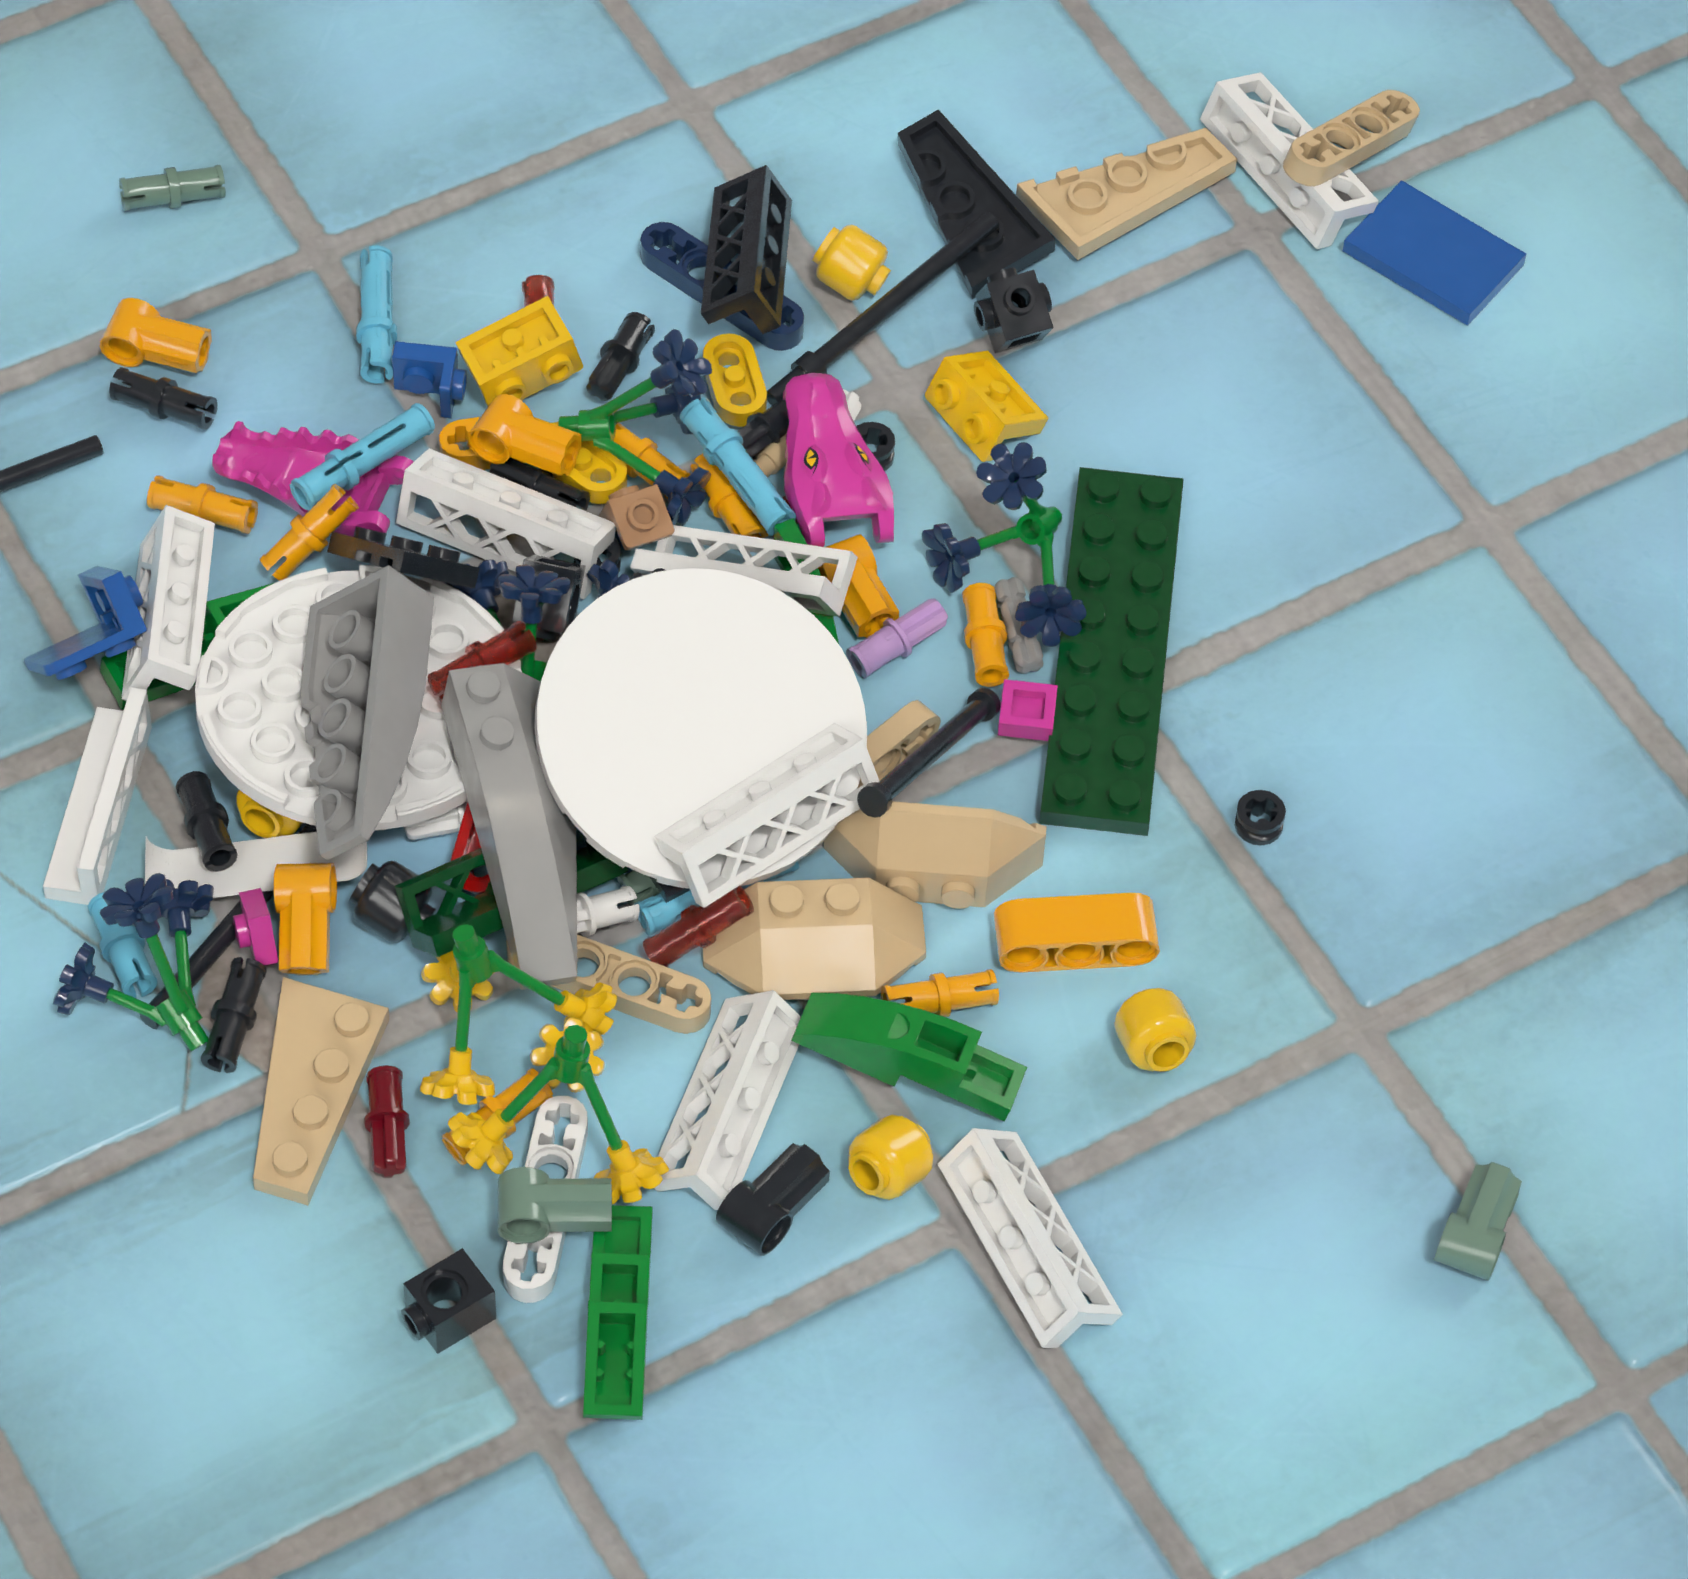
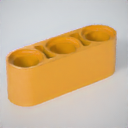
M1141 893L1014 899L1002 903L993 913L1000 966L1012 972L1138 966L1151 962L1160 952L1153 901L1149 896Z

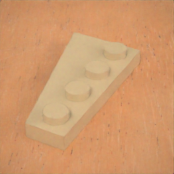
M1203 128L1147 145L1146 152L1137 155L1124 156L1122 153L1105 157L1103 158V165L1080 172L1075 166L1056 172V179L1036 184L1034 179L1018 183L1016 196L1052 235L1079 260L1233 174L1236 171L1237 158L1207 128Z
M283 977L253 1175L254 1190L309 1205L390 1020L389 1008Z

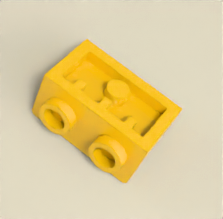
M548 296L455 342L461 357L480 388L487 406L490 405L496 396L501 394L512 395L523 401L525 398L552 384L565 381L572 374L583 368L574 340Z
M988 350L944 357L925 392L927 401L982 462L993 460L991 457L992 448L1001 444L1004 439L1040 434L1049 419Z

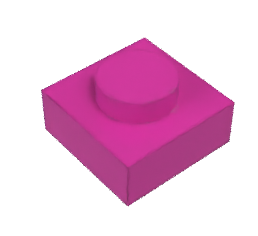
M1004 679L998 735L1048 741L1049 735H1052L1058 685Z
M261 888L239 892L242 914L233 916L239 948L250 947L254 960L263 965L278 963L270 913Z

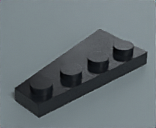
M939 109L897 133L898 146L945 244L950 242L985 212L992 213L999 222L998 229L955 263L972 299L976 298V294L988 283L987 277L1008 268H1016L1018 273L1055 251V238Z

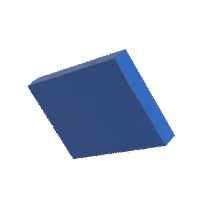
M1402 180L1377 205L1374 213H1370L1347 236L1343 245V252L1467 326L1524 266L1526 259L1525 252Z

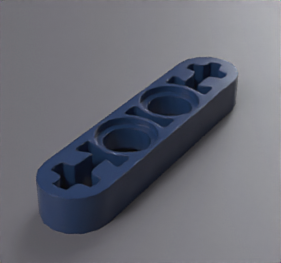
M658 222L646 227L641 234L640 240L642 263L650 271L702 304L704 280L693 278L689 272L695 267H706L708 245L672 223ZM730 261L723 269H727L733 262ZM734 285L722 298L737 292V286ZM783 295L781 327L765 334L761 333L745 310L723 318L773 350L784 351L792 349L799 345L803 339L804 313L802 308L785 295ZM785 322L790 323V327L787 326V325H785L784 323H785Z

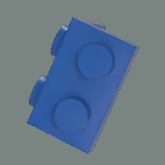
M95 566L78 574L99 624L26 657L24 662L28 670L45 676L55 674L57 680H61L86 669L87 664L85 660L98 653L104 652L106 657H111L136 645L134 637L148 630L137 608L143 605V599L133 578L130 575L124 577L122 571Z

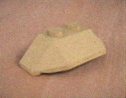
M892 801L891 808L881 817L873 818L867 816L859 809L841 820L824 840V849L853 878H871L914 902L945 904L948 907L957 909L969 906L986 907L1043 866L1047 826L1038 823L1028 824L1019 817L994 809Z
M871 878L756 882L701 914L703 967L714 974H721L732 984L750 994L774 990L784 1000L809 999L811 993L876 996L881 992L882 986L891 985L913 965L916 966L926 959L922 905Z

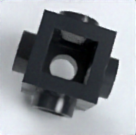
M1008 268L995 272L987 277L988 283L975 296L977 300L974 302L975 318L979 328L982 331L988 332L994 353L1040 341L1054 328L1049 312L1052 310L1049 291L1043 282H1038L1034 270L1018 274L1016 268Z

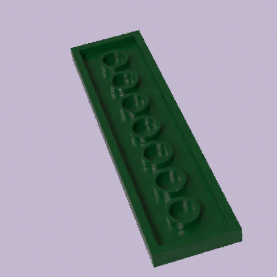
M1079 468L1066 588L1070 590L1072 600H1082L1087 614L1083 620H1079L1082 626L1079 634L1068 636L1061 631L1055 679V685H1058L1053 732L1052 735H1049L1039 824L1148 836L1183 478Z

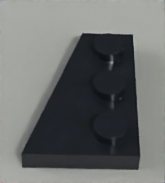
M355 526L353 536L337 532L331 533L328 553L383 568L389 565L400 573L475 589L480 568L459 563L461 554L459 551L429 545L427 554L421 553L423 542L392 535L390 545L385 544L387 533Z

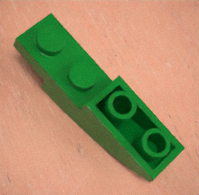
M811 993L791 1041L893 1087H895L901 1075L1002 1121L1006 1120L1011 1111L1027 1070L1026 1066L977 1045L982 1034L977 1029L922 1009L866 996L840 993Z

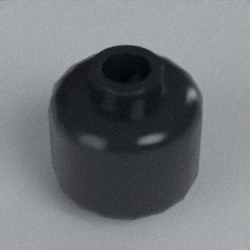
M393 860L385 862L380 867L372 863L349 899L350 902L356 905L354 909L355 920L388 942L398 943L408 935V930L394 886L416 877L418 874ZM432 887L415 894L422 920L434 915L436 908L428 904L432 895Z

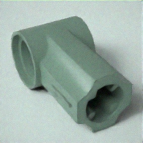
M1494 1162L1486 1165H1475L1457 1213L1451 1212L1434 1261L1488 1281L1490 1280L1507 1232H1504L1508 1218L1512 1214L1522 1183L1520 1179L1513 1175L1510 1168Z
M530 1167L509 1169L498 1178V1233L500 1237L507 1241L522 1244L535 1243L546 1238L550 1232L612 1231L611 1178L550 1179L544 1171Z

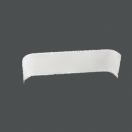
M317 832L232 842L237 850V860L232 866L221 871H211L205 867L199 847L178 850L164 849L152 844L146 836L145 884L153 874L161 873L165 875L166 879L173 882L175 888H178L179 883L186 880L198 882V887L210 884L214 887L213 898L239 895V892L261 888L262 892L274 890L276 864L334 863L337 882L354 879L360 876L367 868V842L326 860L319 854Z

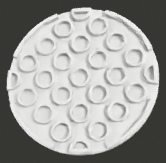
M359 565V570L327 573L326 568H320L280 580L255 593L235 608L217 627L214 639L206 653L201 656L196 676L195 702L197 722L206 749L217 767L240 791L260 805L280 815L316 826L314 802L320 794L319 787L311 782L309 765L315 761L314 748L306 743L304 727L311 720L310 712L302 707L300 697L310 606L377 572L383 567ZM404 573L401 574L434 597L426 686L418 727L405 769L390 804L375 830L399 828L424 822L445 814L468 801L441 707L449 670L504 663L522 672L521 661L511 639L487 610L472 598L442 581L433 580L430 583L404 575Z
M684 568L654 572L623 583L597 598L575 618L557 642L547 662L538 689L535 706L534 730L536 749L547 786L561 812L567 814L592 847L622 868L626 866L643 875L657 879L656 882L688 889L690 888L681 866L661 854L654 837L655 835L833 723L863 738L867 747V721L860 686L851 664L831 633L812 613L778 589L740 574L716 569ZM856 766L842 774L835 795L845 797L857 789L860 775ZM808 796L798 802L790 823L801 825L809 820L818 798ZM837 824L739 886L750 885L771 878L791 868L819 844L821 845ZM762 825L751 833L745 852L755 854L765 848L773 827ZM716 854L699 865L706 884L721 876L727 856Z

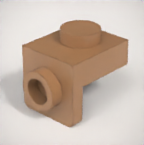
M657 484L640 490L638 485H633L608 496L609 500L599 514V517L615 524V532H618L625 550H632L671 537L674 533V526Z

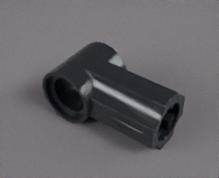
M792 1143L753 1183L744 1180L729 1192L717 1211L716 1221L759 1255L765 1256L783 1240L792 1225L793 1217L829 1182L830 1171L821 1161L819 1154L805 1144L801 1146Z

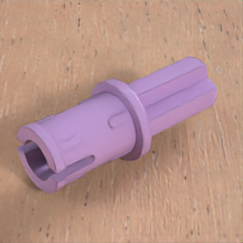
M928 599L897 620L886 619L883 622V628L858 644L849 647L846 650L847 658L860 677L867 678L871 673L898 656L908 657L911 655L914 645L946 625L948 615L936 599Z

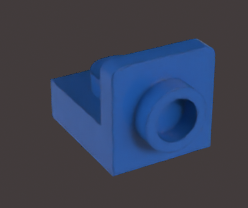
M395 341L392 355L394 389L406 390L415 394H439L441 417L452 418L455 400H464L467 383V370L458 369L457 348Z

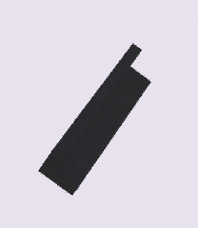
M767 165L714 187L701 315L708 324L745 310L762 334L781 327L792 199ZM742 196L734 206H730V200ZM740 222L743 223L730 238L727 237ZM737 253L740 254L727 269H723ZM734 285L737 286V292L722 298Z

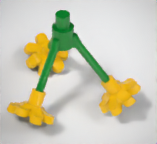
M468 924L460 925L453 931L452 936L455 941L453 951L436 957L439 962L426 964L421 972L423 981L428 983L436 982L437 984L429 994L433 1003L443 1005L449 998L453 999V1007L457 1012L455 1046L450 1048L448 1068L442 1071H433L429 1077H423L420 1091L425 1095H432L441 1099H449L454 1094H457L458 1102L464 1105L477 1104V1095L483 1097L495 1095V1086L492 1079L485 1075H478L471 1069L472 1049L468 1048L472 996L474 995L478 999L485 1001L492 996L493 986L487 979L495 972L504 974L554 1003V1009L566 1016L564 1022L569 1017L579 1018L582 1020L583 1028L587 1033L597 1031L604 1035L611 1028L614 1020L606 1016L605 1013H608L615 1007L617 995L611 993L613 990L612 986L601 982L596 983L590 991L580 988L575 995L567 990L559 992L508 963L493 950H488L485 940L476 935L473 926Z
M569 1017L565 1020L563 1031H559L553 1024H546L540 1029L539 1037L546 1045L545 1047L532 1049L530 1060L533 1065L544 1066V1068L504 1110L497 1109L486 1121L474 1112L467 1116L459 1112L448 1121V1126L453 1131L451 1133L453 1141L459 1147L470 1148L465 1159L471 1167L479 1170L487 1162L491 1171L496 1174H502L513 1159L512 1151L503 1141L506 1133L514 1125L513 1118L547 1083L551 1089H555L563 1082L567 1083L568 1089L574 1093L585 1089L609 1146L606 1151L611 1160L610 1168L596 1173L594 1178H611L612 1205L619 1200L620 1196H622L625 1203L641 1200L642 1192L640 1187L646 1189L657 1187L663 1180L661 1175L669 1170L662 1157H652L648 1149L645 1148L637 1149L632 1153L628 1142L620 1139L594 1079V1076L601 1075L605 1068L603 1059L594 1056V1051H597L604 1045L603 1037L597 1031L587 1033L583 1028L582 1020L576 1017Z

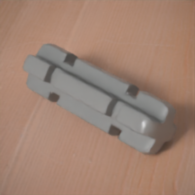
M1012 577L1008 580L1001 579L995 584L996 601L1002 613L1001 619L1006 626L1009 648L1013 652L1012 658L1015 669L1022 674L1038 671L1044 664L1040 642L1037 641L1036 636L1032 638L1023 636L1020 632L1021 621L1015 618L1017 605L1027 601L1025 599L1026 593L1023 582L1017 577Z

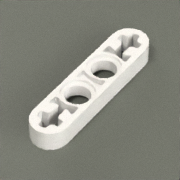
M567 1095L555 1096L547 1099L540 1106L535 1119L525 1167L538 1169L544 1164L556 1163L566 1169L567 1175L564 1179L579 1178L588 1137L587 1111L579 1100ZM560 1117L570 1119V1124L565 1128L563 1146L554 1144V1125L558 1124ZM550 1232L546 1238L535 1243L507 1242L503 1259V1284L507 1293L512 1298L523 1303H535L543 1300L552 1292L566 1232ZM528 1250L538 1252L537 1273H534L531 1281L521 1280L520 1273H524L527 1266Z

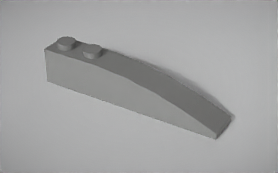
M389 565L310 606L300 697L302 707L310 712L311 722L304 727L306 743L314 748L315 761L309 765L311 782L319 787L320 796L314 802L319 854L326 860L369 841L390 804L405 769L418 727L426 686L434 597Z
M504 663L449 670L441 707L514 966L548 986L576 982V826L567 814L561 812L549 791L536 749L534 730L535 706L541 682ZM520 984L521 990L528 989Z

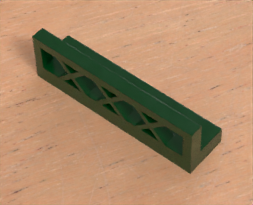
M587 841V847L576 851L577 893H582L628 872L626 866L622 868L606 858ZM481 848L394 886L414 948L435 957H440L453 951L455 945L452 936L453 931L460 925L468 924L473 926L476 935L480 937L504 928L491 881H489L485 892L475 897L462 892L470 871L481 865L486 866ZM453 878L450 885L442 883ZM433 886L446 891L438 912L422 920L415 894ZM458 898H461V899L465 900V901H463V902H461V903L455 905L456 902H457V900H458Z

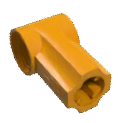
M125 298L118 303L100 340L99 347L106 358L124 367H136L143 360L197 373L198 371L202 372L207 363L212 336L211 329L161 317L155 307L146 301L138 298Z
M507 394L498 395L493 399L468 434V442L472 450L489 463L503 464L511 457L559 476H568L576 465L577 457L582 447L581 434L533 417L532 411L522 400Z
M858 534L826 546L827 548L852 551L858 557L842 607V612L857 637L868 638L883 628V622L888 618L897 620L899 618V610L877 575L876 560L864 536ZM824 563L818 569L821 576H825L832 583L837 565Z
M334 863L276 864L274 872V904L276 912L280 913L279 971L281 973L295 975L329 973L330 913L335 912L337 903V876Z

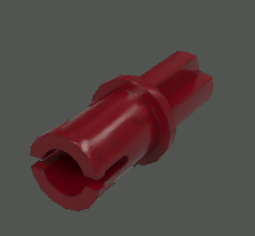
M384 1065L374 1067L367 1073L370 1112L365 1116L364 1124L365 1128L371 1132L372 1169L374 1172L380 1173L383 1178H392L393 1175L401 1174L406 1169L404 1130L410 1125L409 1114L403 1110V1072L395 1066Z

